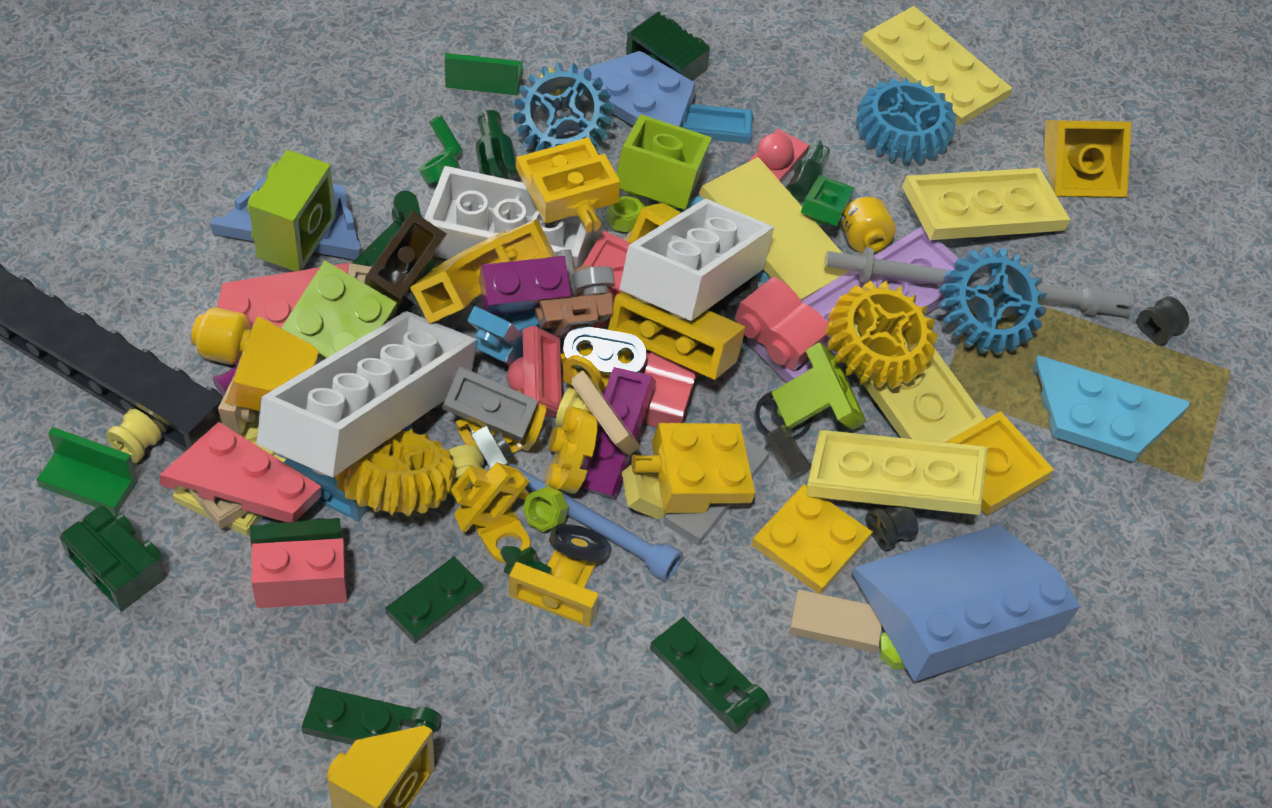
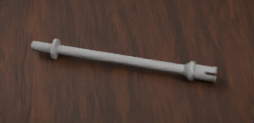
M869 247L865 248L862 256L827 251L825 256V267L860 272V282L867 283L872 274L942 285L947 284L944 279V275L948 271L947 269L876 259L873 248ZM974 274L969 278L967 286L973 288L976 285L984 286V283L990 276ZM1008 284L1012 292L1015 293L1013 288ZM1044 284L1036 287L1037 291L1048 293L1044 300L1079 305L1086 315L1094 316L1099 312L1128 318L1132 310L1126 309V306L1133 307L1134 305L1132 293L1102 290L1099 285L1089 284L1082 290Z

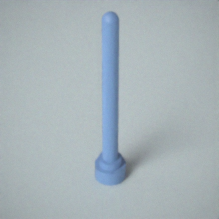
M510 464L511 467L519 469L529 479L530 482L525 487L528 493L546 487L545 482L516 465ZM563 493L569 507L567 512L569 517L645 560L644 564L650 568L649 573L667 582L679 567L683 558L682 551L668 543L652 545Z

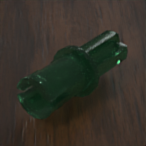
M814 141L813 145L807 149L804 157L798 160L794 166V175L786 189L798 203L805 201L818 176H823L822 168L830 154L829 146L823 145L822 141Z

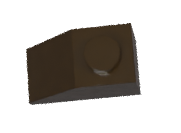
M411 211L365 276L364 284L395 301L398 312L412 292L410 286L422 277L447 233L414 211Z

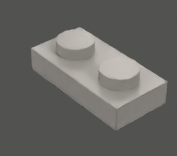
M459 367L442 409L481 426H487L488 429L495 432L500 431L502 435L520 442L538 400Z

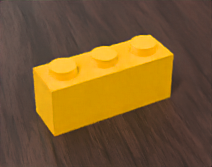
M624 291L615 296L612 309L613 314L610 318L608 330L634 335L643 342L645 349L714 380L737 362L746 326L709 310L704 311L692 321L682 320L673 317L669 311L654 304L641 303L633 295Z

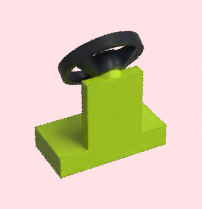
M820 342L805 350L813 366L812 369L778 389L766 393L759 399L754 411V421L759 432L766 438L781 443L799 440L808 432L812 416L829 406L832 407L837 420L852 430L867 422L840 364H835V353L827 350L828 348ZM762 404L772 411L771 419L778 426L777 435L770 432L760 419L759 411ZM807 419L806 426L800 433L793 436H784L786 427L791 429Z

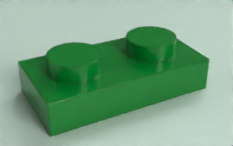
M819 175L805 198L800 213L811 216L817 224H833L837 226L851 200L855 187Z

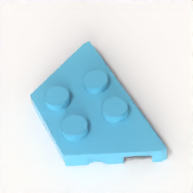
M1037 355L1032 368L1034 375H1039L1043 389L1040 395L1044 408L1050 415L1049 424L1053 437L1132 462L1137 460L1146 451L1150 443L1156 442L1177 418L1180 419L1184 416L1190 402Z

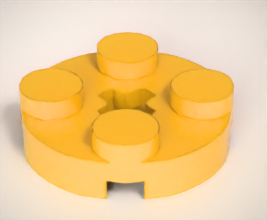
M568 406L563 418L562 428L555 426L552 430L549 440V451H553L555 454L553 462L550 463L546 473V487L550 486L556 490L575 494L581 487L588 470L580 468L585 460V456L592 457L596 442L597 419L592 415L591 411Z

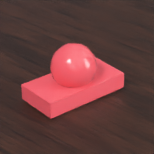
M777 129L774 133H770L761 139L757 147V153L750 161L759 157L776 178L783 183L808 154L809 145Z
M533 325L523 329V357L516 359L509 366L506 377L508 386L511 389L520 390L521 393L537 399V405H546L545 416L550 418L557 416L562 400L560 338Z

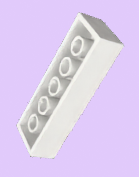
M405 311L262 396L256 444L273 451L281 458L291 459L312 468L314 472L333 478L443 402L447 397L459 367L472 371L477 339L435 322L429 324L427 319Z

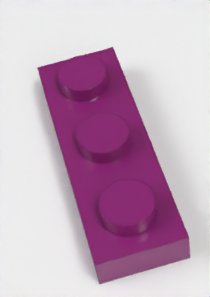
M613 366L604 396L635 439H637L656 380L647 374ZM598 420L592 457L585 456V460L580 468L588 471L579 489L616 499L623 480L622 471L627 468L631 454L625 455L613 443Z

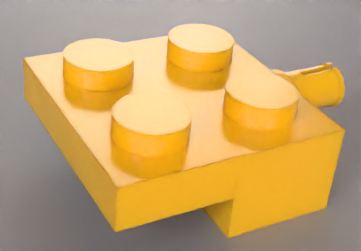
M589 137L516 157V169L545 224L571 216H579L585 231L592 233V228L595 232L601 227V222L594 210L619 203L620 180L606 155H598Z
M659 423L652 440L654 456H632L631 466L633 473H657L664 513H706L710 503H751L755 496L740 424Z

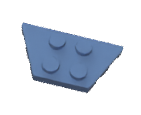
M641 51L587 67L592 72L591 80L600 77L603 80L601 89H609L611 98L607 102L614 104V115L633 126L640 114L679 127L681 125L684 126L687 108L691 106L695 96V82ZM586 68L578 70V75Z
M267 174L256 183L252 190L243 193L234 201L235 208L225 217L221 218L217 215L212 219L210 223L212 234L254 241L251 238L252 225L250 214L247 212V204L251 194L255 190L259 191L266 180ZM333 184L336 218L314 252L355 260L361 254V248L355 233L353 217L348 207L344 186Z

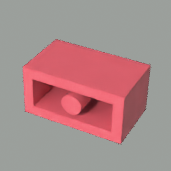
M343 539L252 544L251 583L256 607L270 608L347 603V573Z

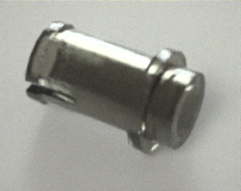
M781 425L764 437L767 443L765 449L768 452L772 451L788 474L790 481H793L795 477L798 478L811 469L812 463L808 461L794 440L795 432L792 429L788 430L785 425Z

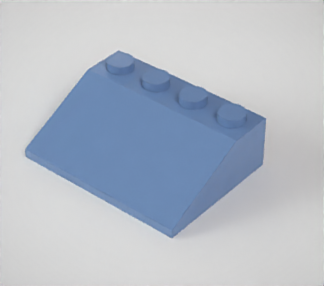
M1001 525L854 567L852 571L914 682L1060 634L1081 607L1059 571Z

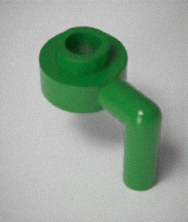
M438 115L430 120L429 124L445 150L428 160L418 169L426 184L435 182L436 186L444 167L457 168L459 165L457 159L462 154L460 144L442 115Z

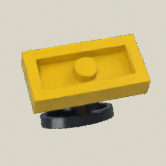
M571 524L557 525L552 528L549 536V542L555 548L547 564L552 568L550 573L547 574L516 562L509 575V596L590 628L597 614L599 593L585 587L596 567L597 561L603 560L608 556L610 543L604 536L591 529ZM573 535H578V536L587 537V538L591 539V540H592L593 542H595V543H590L588 540H586V539H584V538L576 537V536H573Z

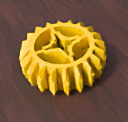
M871 280L864 284L862 288L855 285L849 290L848 294L844 293L843 296L839 297L835 304L836 307H833L829 313V324L826 327L825 335L831 339L828 342L827 350L838 352L835 356V364L845 363L848 366L846 376L854 372L860 375V385L866 383L868 379L873 380L876 390L883 387L885 383L892 390L898 387L901 382L907 385L916 376L925 371L928 367L927 363L931 361L935 354L936 348L934 345L937 342L938 334L932 331L935 319L925 317L928 306H917L915 304L916 294L909 296V298L902 294V285L894 291L890 290L887 281L881 283L878 288ZM854 318L859 324L857 329L859 330L861 337H858L855 331ZM902 332H903V333L905 334V336H906V339H907V342H908V349H909V351L907 350V348H906L905 345H904V344L906 343V341H905V339L903 338Z
M413 429L409 431L401 430L335 476L337 489L345 492V498L357 500L359 507L370 506L375 513L380 510L388 511L391 516L394 512H403L407 516H410L412 511L426 513L428 508H438L440 501L446 500L453 480V460L450 459V451L442 448L441 442L430 441L429 435L415 434Z

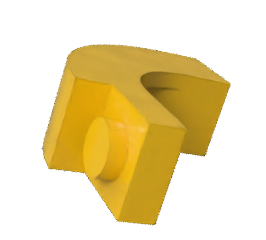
M534 219L508 232L505 230L455 255L423 275L410 288L430 324L464 309L475 297L481 294L479 274L482 264L554 257L555 253L538 219Z

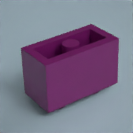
M565 256L482 264L479 283L483 310L493 315L535 311L534 308L540 306V301L571 297Z

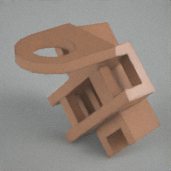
M582 265L576 268L575 272L587 268H592L594 266ZM612 293L543 300L539 302V307L534 308L540 329L551 327L552 334L562 339L566 338L577 327H592L596 322L606 321L613 314Z

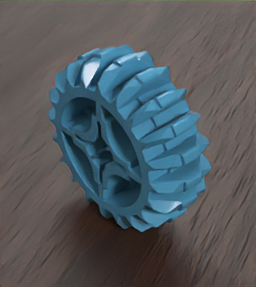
M557 62L555 66L556 72L549 73V69L543 66L541 68L542 78L539 79L536 75L530 74L528 79L532 87L520 85L519 92L524 98H517L513 103L514 107L519 110L513 114L514 123L521 124L516 129L518 137H526L524 141L525 147L527 149L536 147V151L589 137L596 151H598L599 146L595 139L600 141L608 140V133L604 129L613 127V119L608 115L615 112L614 104L607 102L611 98L609 89H601L603 80L600 77L591 80L592 72L588 68L578 75V67L574 63L569 66L568 72L563 70L562 63ZM567 88L563 94L558 96L548 94L557 89ZM582 94H585L594 105V114L591 121L585 119L584 113L578 110ZM537 105L543 109L544 114L549 116L545 133H542L534 124V113ZM564 108L570 109L571 115L566 118L564 115V118H558V110L562 109L564 113ZM567 131L580 133L571 138L560 139Z
M907 77L902 82L891 78L887 84L879 81L875 88H869L865 96L862 97L857 111L856 129H859V139L865 140L866 150L876 148L877 158L887 154L889 155L890 163L896 158H901L904 165L907 166L910 160L914 159L921 166L925 158L933 162L938 154L943 155L955 133L956 114L953 113V103L945 100V93H935L934 85L925 87L922 85L921 79L917 83L909 82Z
M991 246L985 247L981 250L980 254L976 250L970 251L966 254V260L963 258L956 260L953 263L954 270L950 269L944 275L947 284H943L938 292L946 297V299L939 303L938 308L950 313L943 318L942 324L954 323L956 329L951 333V337L956 338L963 334L966 336L964 347L969 348L977 342L979 353L984 354L991 347L994 355H1000L1005 351V348L1011 352L1015 351L1020 347V342L1024 344L1029 342L1033 336L1031 332H1036L1041 328L1042 323L1038 318L1045 315L1047 310L1039 302L1046 299L1048 293L1037 291L1036 289L1042 283L1043 278L1035 277L1032 279L1029 274L1033 270L1034 264H1028L1023 268L1020 265L1021 254H1015L1011 259H1008L1006 248H1001L994 254ZM979 273L990 274L984 286L976 285L974 288L967 286L968 280L972 275ZM1008 284L1013 288L1015 293L1012 292ZM969 308H971L976 313L977 319L973 316ZM1018 315L1012 328L995 329L996 323L1001 320V316Z

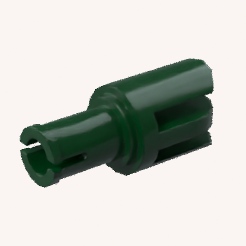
M486 110L488 123H486L484 113H480L477 121L480 127L481 138L476 142L475 147L480 174L492 176L493 173L494 177L509 180V171L513 178H517L519 174L516 169L513 142L508 135L503 133L500 113L495 110Z

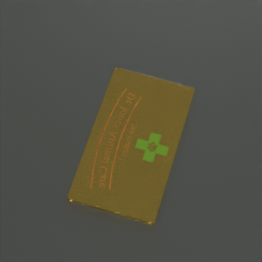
M1043 306L1047 309L1046 314L1038 318L1042 323L1041 328L1036 332H1031L1033 335L1032 339L1026 344L1020 342V347L1015 351L1011 352L1005 348V351L1000 355H994L990 347L986 353L982 354L978 352L977 342L969 348L964 347L966 336L962 334L949 368L974 403L997 412L1001 411L1003 414L1051 430L1049 424L1050 415L1044 408L1040 395L1043 388L1039 375H1034L1032 369L1037 355L1190 401L1184 416L1180 419L1177 418L1167 428L1166 432L1156 442L1150 443L1146 451L1135 461L1200 483L1203 479L1204 466L1227 382L1230 380L1231 370ZM971 310V313L977 319L976 313ZM1018 315L1001 316V320L996 323L995 329L1012 328Z

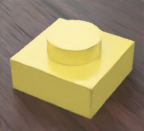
M630 465L622 471L628 507L655 519L662 518L667 513H664L657 474L646 472L633 473V468Z

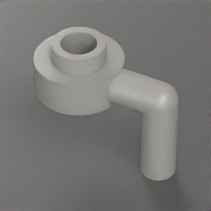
M560 250L555 253L556 257L565 256L571 297H577L581 294H584V296L607 294L608 289L615 286L612 267H592L575 272L571 250Z

